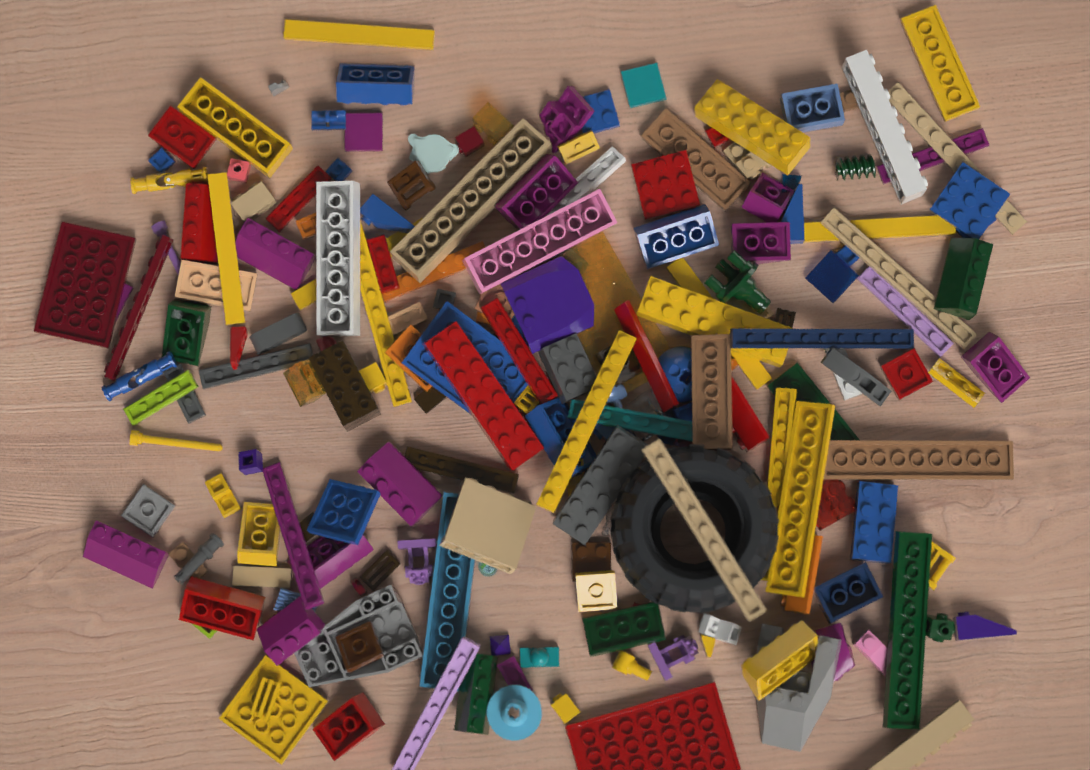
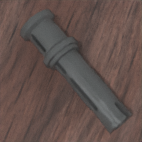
M211 533L210 538L198 547V552L174 575V579L177 582L180 581V584L183 585L206 559H211L215 551L219 547L224 546L223 541L217 535Z

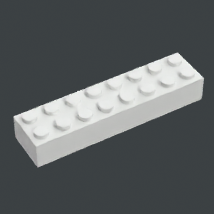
M867 50L845 58L842 69L899 202L902 205L921 197L927 190L926 186H928L925 176L920 174V164L918 159L914 158L911 153L913 148L910 141H906L904 137L905 129L902 123H898L896 108L891 106L889 102V92L882 86V76L879 71L876 72L874 57Z
M355 181L316 182L318 336H360V183Z

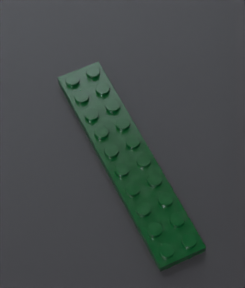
M895 531L883 728L920 729L932 534Z

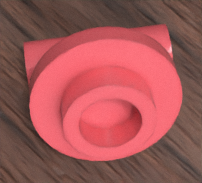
M323 336L316 340L320 351H323L335 345L336 340L333 337Z

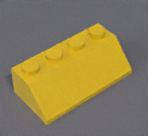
M802 620L797 624H793L787 632L777 636L772 643L762 647L752 658H747L741 665L743 677L759 701L815 659L818 636Z

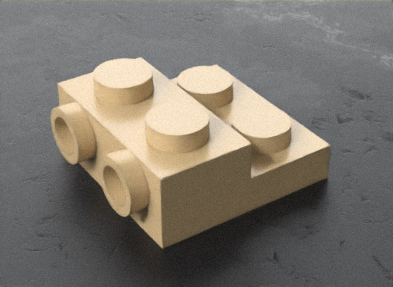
M736 142L723 150L724 155L737 171L748 180L750 178L752 180L757 178L761 174L760 170L764 167L768 169L772 166Z

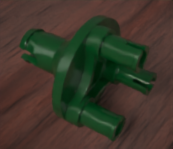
M733 250L726 259L734 264L739 271L733 269L724 259H721L719 261L720 264L718 263L715 268L727 278L728 283L723 285L711 274L704 284L716 293L715 296L719 299L718 301L726 303L733 296L737 300L745 301L757 313L761 314L770 305L771 301L756 286L755 279L751 277L759 265L755 261L753 263L749 260L746 261L736 250Z

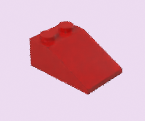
M361 693L349 699L312 730L332 759L336 761L374 734L385 723L365 694Z

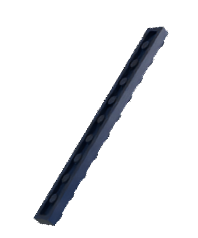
M730 329V348H914V329Z

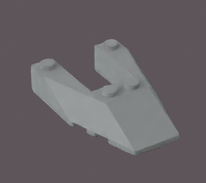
M762 624L757 653L762 647L772 643L777 636L783 635L784 628ZM819 636L812 674L798 671L760 701L756 698L762 744L801 752L831 698L841 639Z

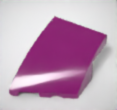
M567 86L559 100L548 101L539 115L545 128L546 137L550 138L553 147L552 153L559 151L557 146L571 140L594 113L593 108L573 86Z
M841 623L814 630L818 636V641L819 636L842 640L834 681H838L843 677L844 673L850 671L855 666L852 648L846 642ZM815 659L811 662L812 667H814Z

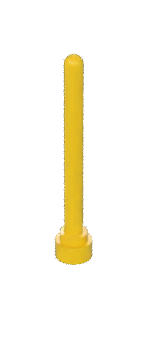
M131 430L129 443L133 446L150 443L211 451H221L223 449V446L217 443L147 436L137 430Z

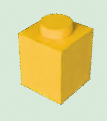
M376 362L359 370L370 393L375 392L377 394L385 390L387 382Z
M559 693L552 699L553 704L551 706L564 724L580 713L567 694L562 695Z

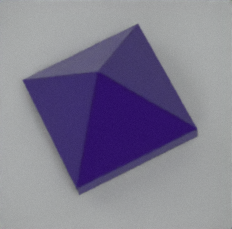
M509 634L490 636L492 656L511 654Z

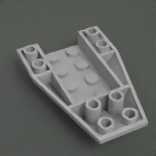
M392 585L352 603L325 625L318 636L294 653L309 687L387 673L423 656L415 629ZM371 621L384 657L349 673L345 668L335 637Z

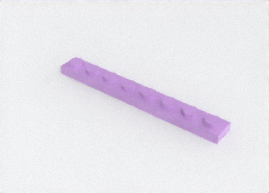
M464 636L462 637L392 770L415 769L480 648L479 644Z

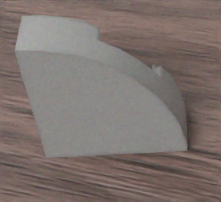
M282 80L278 85L276 82L268 85V88L274 97L289 88V85L286 81Z

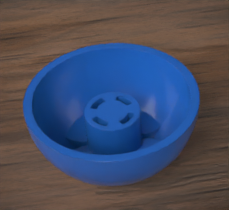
M686 346L673 347L665 351L658 358V361L678 402L692 401V348Z

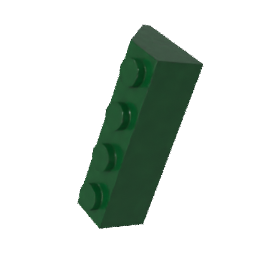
M976 238L950 239L933 309L966 320H970L977 314L993 248L992 243Z
M476 654L459 686L454 731L489 735L490 725L487 719V707L494 695L498 657Z

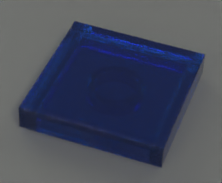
M830 250L805 279L834 304L859 275Z

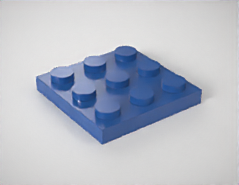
M962 162L930 208V211L969 237L980 239L1010 193Z
M329 479L307 531L311 534L358 545L381 493L378 490Z

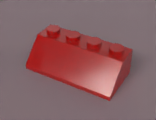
M186 183L180 258L197 263L218 264L209 185Z
M732 377V434L735 433L738 440L736 442L740 449H745L746 452H749L767 441L770 436Z
M191 576L185 588L179 620L254 641L266 597Z

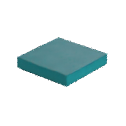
M658 63L621 71L629 108L666 100Z

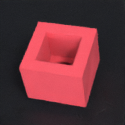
M231 158L227 172L228 180L247 184L251 164ZM237 166L241 167L239 172H235Z

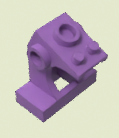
M437 539L398 541L399 550L408 549L409 566H405V577L409 578L410 584L422 585L429 583V576H433V566L429 565L428 548H437ZM424 556V567L414 568L413 557Z
M683 634L673 639L674 644L660 651L655 642L648 645L665 681L672 678L668 668L682 661L687 664L695 660L694 655L699 653L697 650L698 645L691 636L685 638ZM678 646L683 657L672 661L668 651Z

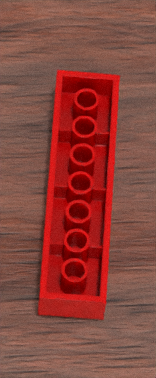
M457 321L452 322L422 343L509 470H515L544 449Z

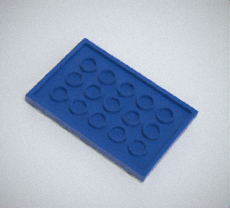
M446 301L401 364L470 414L422 345V343L449 324L457 321L514 403L527 387V383L498 338Z

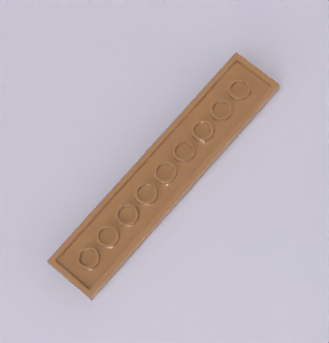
M830 440L823 480H1013V441Z

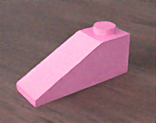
M867 630L853 645L886 677L888 649L870 630Z

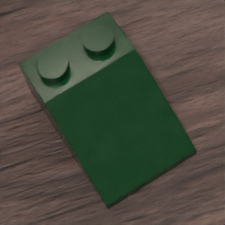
M176 298L168 304L162 357L166 356L167 352L170 351L176 362L199 366L210 323L212 306Z

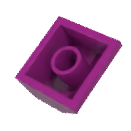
M762 172L741 208L761 218L766 223L777 222L795 191Z

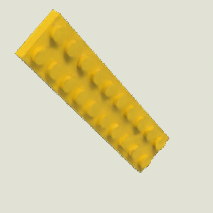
M796 401L778 511L777 536L779 538L776 552L770 563L765 592L805 597L835 405Z

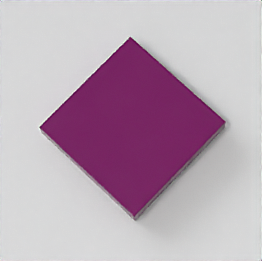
M346 113L345 152L383 151V113Z

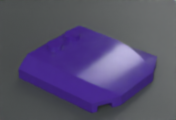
M562 256L500 284L532 354L594 326V302L579 270Z

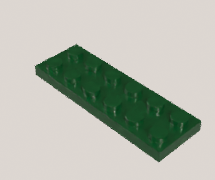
M798 363L794 364L767 386L774 397L776 395V388L797 389L796 401L831 404ZM835 410L830 440H860Z

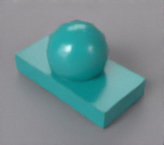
M559 647L520 648V668L559 667Z

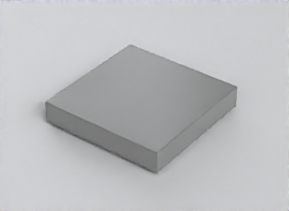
M143 484L121 516L154 538L175 508V505Z

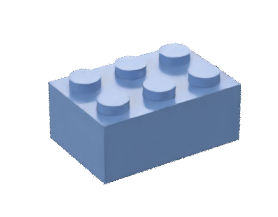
M838 83L781 94L780 104L784 121L803 133L842 126L845 121Z

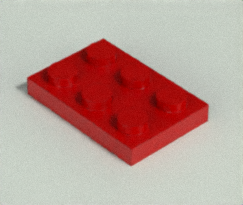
M172 106L167 109L148 134L149 138L193 169L196 168L217 140Z

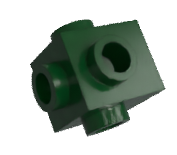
M944 613L927 615L926 636L936 642L951 640L955 632L954 621Z

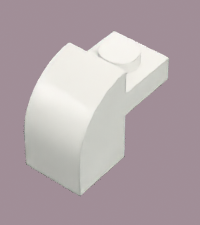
M704 613L698 632L716 640L737 645L742 627Z

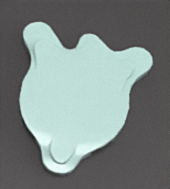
M410 134L408 137V142L412 145L409 159L411 161H419L426 174L444 170L449 160L451 161L459 153V148L456 144L450 143L444 137L437 134L425 137Z

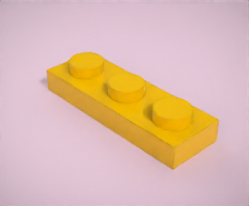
M940 358L928 372L973 408H975L985 394Z

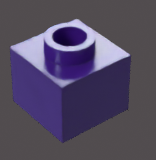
M257 449L238 452L239 471L244 475L263 472V456L261 452Z

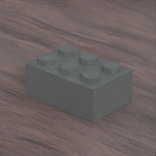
M577 333L544 347L538 352L562 404L590 392L597 377Z

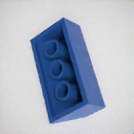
M339 64L336 80L337 102L344 104H399L402 106L412 104L415 66Z
M705 204L633 228L647 269L719 246L712 216Z
M559 398L543 403L525 415L554 466L576 420L568 418L570 409L566 403L562 404ZM589 441L580 458H583L584 465L581 466V462H578L571 479L586 471L596 457V453Z

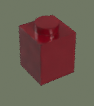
M475 126L455 137L459 154L463 153L465 157L485 146Z

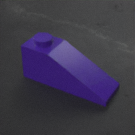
M960 612L958 617H953L956 641L1017 634V631L977 615H970L969 612Z

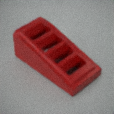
M244 326L230 328V363L233 370L238 368L248 336L247 329Z

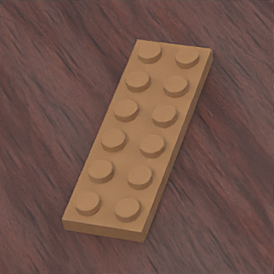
M667 108L641 135V138L661 156L687 150L695 185L724 211L751 184L747 178Z
M730 334L692 335L693 444L704 445V449L717 450L721 448L723 450H733Z

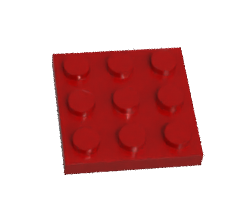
M687 150L631 164L645 220L701 206Z

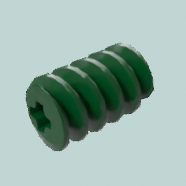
M868 154L866 159L864 155H860L859 160L855 155L852 156L851 161L848 156L844 157V161H842L841 157L836 159L835 175L837 181L839 175L842 176L843 180H846L847 175L853 180L854 174L857 175L858 179H861L862 173H864L866 179H868L869 173H872L873 178L876 177L875 161L871 154Z

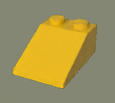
M244 502L237 549L238 563L277 566L280 526L273 504Z

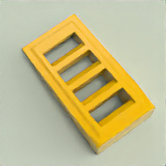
M527 386L513 404L527 415L537 407L539 402L532 391H530L529 386ZM527 393L535 399L534 402L526 397ZM525 400L531 406L528 408L521 401Z

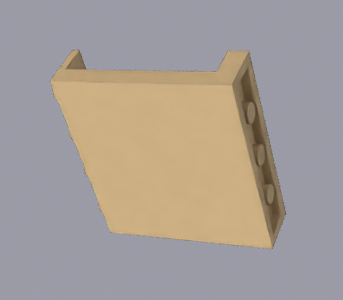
M465 478L460 483L461 489L446 533L441 539L439 546L512 574L517 569L536 506L527 500L514 498L510 493L497 491L493 486L482 485L476 479Z

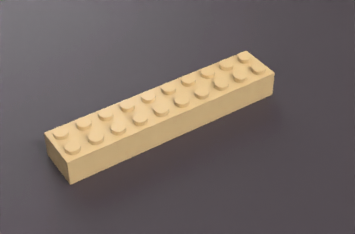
M522 119L390 251L392 258L421 283L495 208L494 206L546 154L552 151L550 141L526 120Z

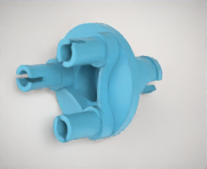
M510 685L498 690L490 699L487 707V719L490 727L498 736L507 740L517 741L529 737L536 731L542 718V708L537 696L528 688L519 685ZM510 708L519 709L520 714L517 718L509 716Z

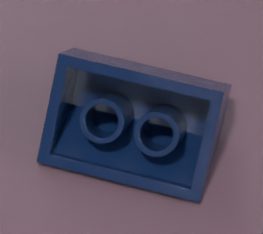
M866 562L814 587L820 608L829 624L883 598Z

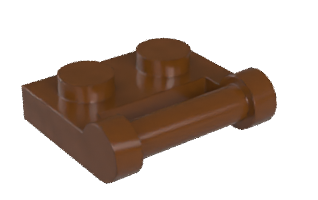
M416 160L387 182L404 210H408L414 202L426 193L436 189L435 184L430 180L420 162ZM420 182H423L424 186L407 199L405 198L404 194Z

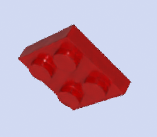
M915 348L880 367L898 400L933 382Z

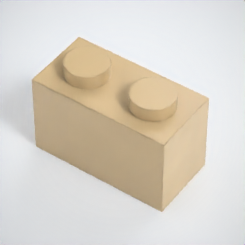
M262 181L252 184L248 188L249 191L244 194L240 193L233 198L231 205L244 223L247 218L254 220L277 204Z

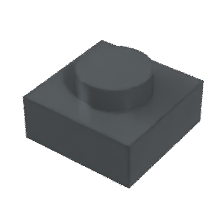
M437 289L433 308L440 310L446 301L454 306L456 293Z

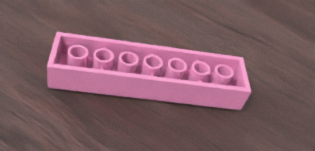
M598 189L464 258L462 262L479 294H482L615 225L617 221L604 195Z

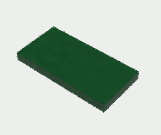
M654 602L583 618L590 657L666 640L660 606Z

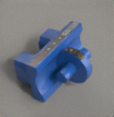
M346 110L311 111L312 131L346 130Z

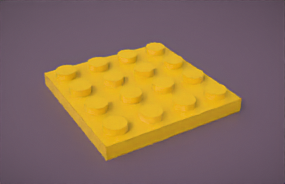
M265 655L219 719L282 765L328 703V700L282 666H276L271 658ZM262 677L282 683L269 721L250 715ZM267 682L265 683V686H264V689H263V692H262V695H261V698H260V701H259V704H258V707H257V710H256L257 713H259V710H260V707H261V704H262L264 695H265V693H266V690H267V687H268V684H269V683H267ZM272 685L263 715L267 714L276 685Z

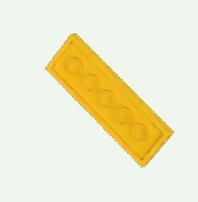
M936 5L901 18L900 22L944 122L979 109V102Z

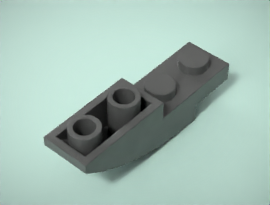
M833 347L830 348L820 362L880 407L892 392Z

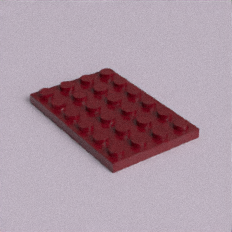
M61 222L34 332L109 349L137 239Z

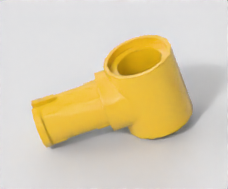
M622 650L619 651L611 667L625 675L634 674L646 681L652 673V670L638 664L634 656Z

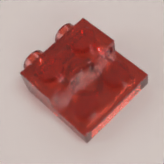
M830 480L822 485L816 522L819 531L856 511L854 508L855 501L847 496L845 484L841 480Z

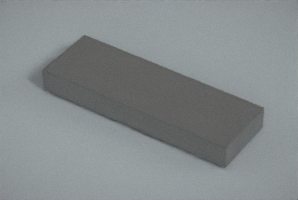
M179 364L177 367H173L163 373L167 381H170L185 371L182 365ZM194 390L177 400L188 424L206 416Z

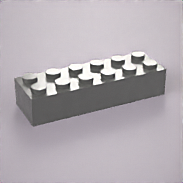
M617 425L554 518L553 525L585 545L616 500L626 479L636 470L645 457L642 450L649 445Z

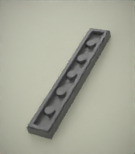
M311 343L240 360L237 370H233L231 363L199 370L202 388L208 389L310 364L308 358L313 356Z

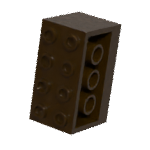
M343 340L308 358L347 432L381 415Z

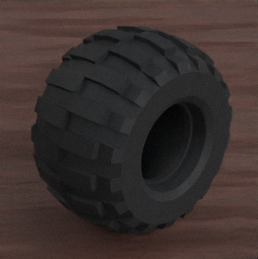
M689 444V446L678 448L674 446L666 449L696 499L710 503L721 514L725 523L724 543L751 587L754 588L771 566L770 563L776 552L779 538L777 536L779 523L777 508L774 507L771 498L772 494L765 481L762 482L754 472L755 469L745 460L743 462L731 455V452L721 448L709 450L704 449L705 446L701 444ZM646 459L637 466L636 470L626 479L621 487L611 518L613 551L617 563H619L625 574L624 576L647 599L674 611L684 613L710 612L736 602L710 559L697 564L684 563L672 557L663 546L660 537L661 520L665 512L675 503L650 462Z

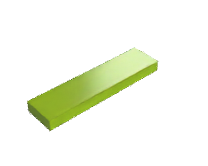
M187 370L123 410L131 424L135 426L199 386L190 370Z

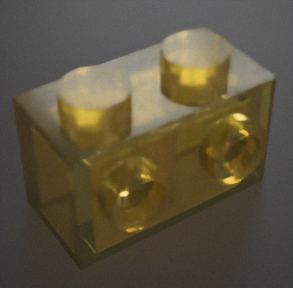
M489 102L472 118L473 126H475L476 130L479 133L483 131L488 136L487 140L494 146L515 127Z
M309 359L294 364L283 373L300 407L314 403L326 394Z

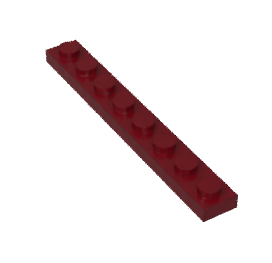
M162 235V238L157 240L155 245L157 250L148 262V272L141 279L142 286L140 291H137L134 296L133 302L135 303L133 308L129 309L126 315V325L119 332V342L112 349V359L105 366L104 377L116 381L174 241L170 237Z

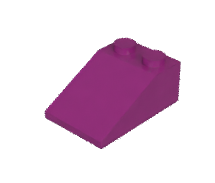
M790 222L732 224V251L736 250L746 261L749 260L751 263L754 261L757 264L791 261Z
M988 332L961 356L970 370L1001 403L1030 379L1000 337L991 332Z

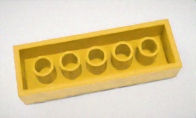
M201 77L177 106L183 115L269 178H271L293 149L288 141Z
M716 79L695 106L696 118L786 175L790 174L810 148V137L718 79Z

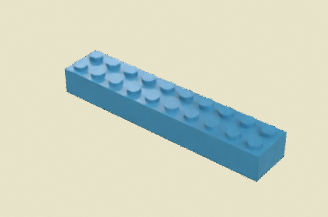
M443 493L419 687L436 688L462 637H466L475 560L439 546L441 539L446 533L459 495L455 493Z

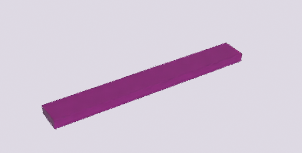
M278 462L263 468V475L304 608L308 610L325 602L282 465Z

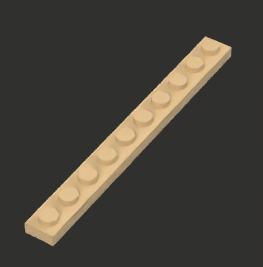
M899 83L888 91L891 105L896 108L954 173L964 162L984 176ZM1008 200L1005 201L995 216L1012 235L1027 222Z
M835 208L820 222L963 350L978 335L957 316L933 309L936 297Z
M660 439L642 450L747 620L751 621L764 613L766 609Z

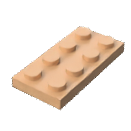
M182 260L175 298L224 307L219 266ZM239 270L243 309L250 312L257 273Z

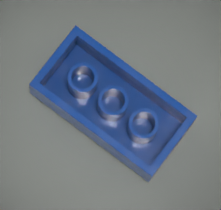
M864 481L857 483L850 560L883 564L891 563L898 485Z

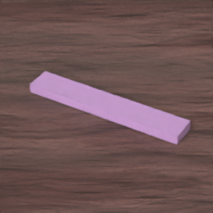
M868 266L857 277V280L909 329H914V334L937 356L941 357L954 344L922 312L871 267Z

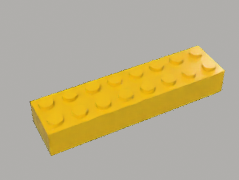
M652 276L647 281L636 315L691 336L730 334V329H794ZM731 348V350L770 365L781 367L788 348Z

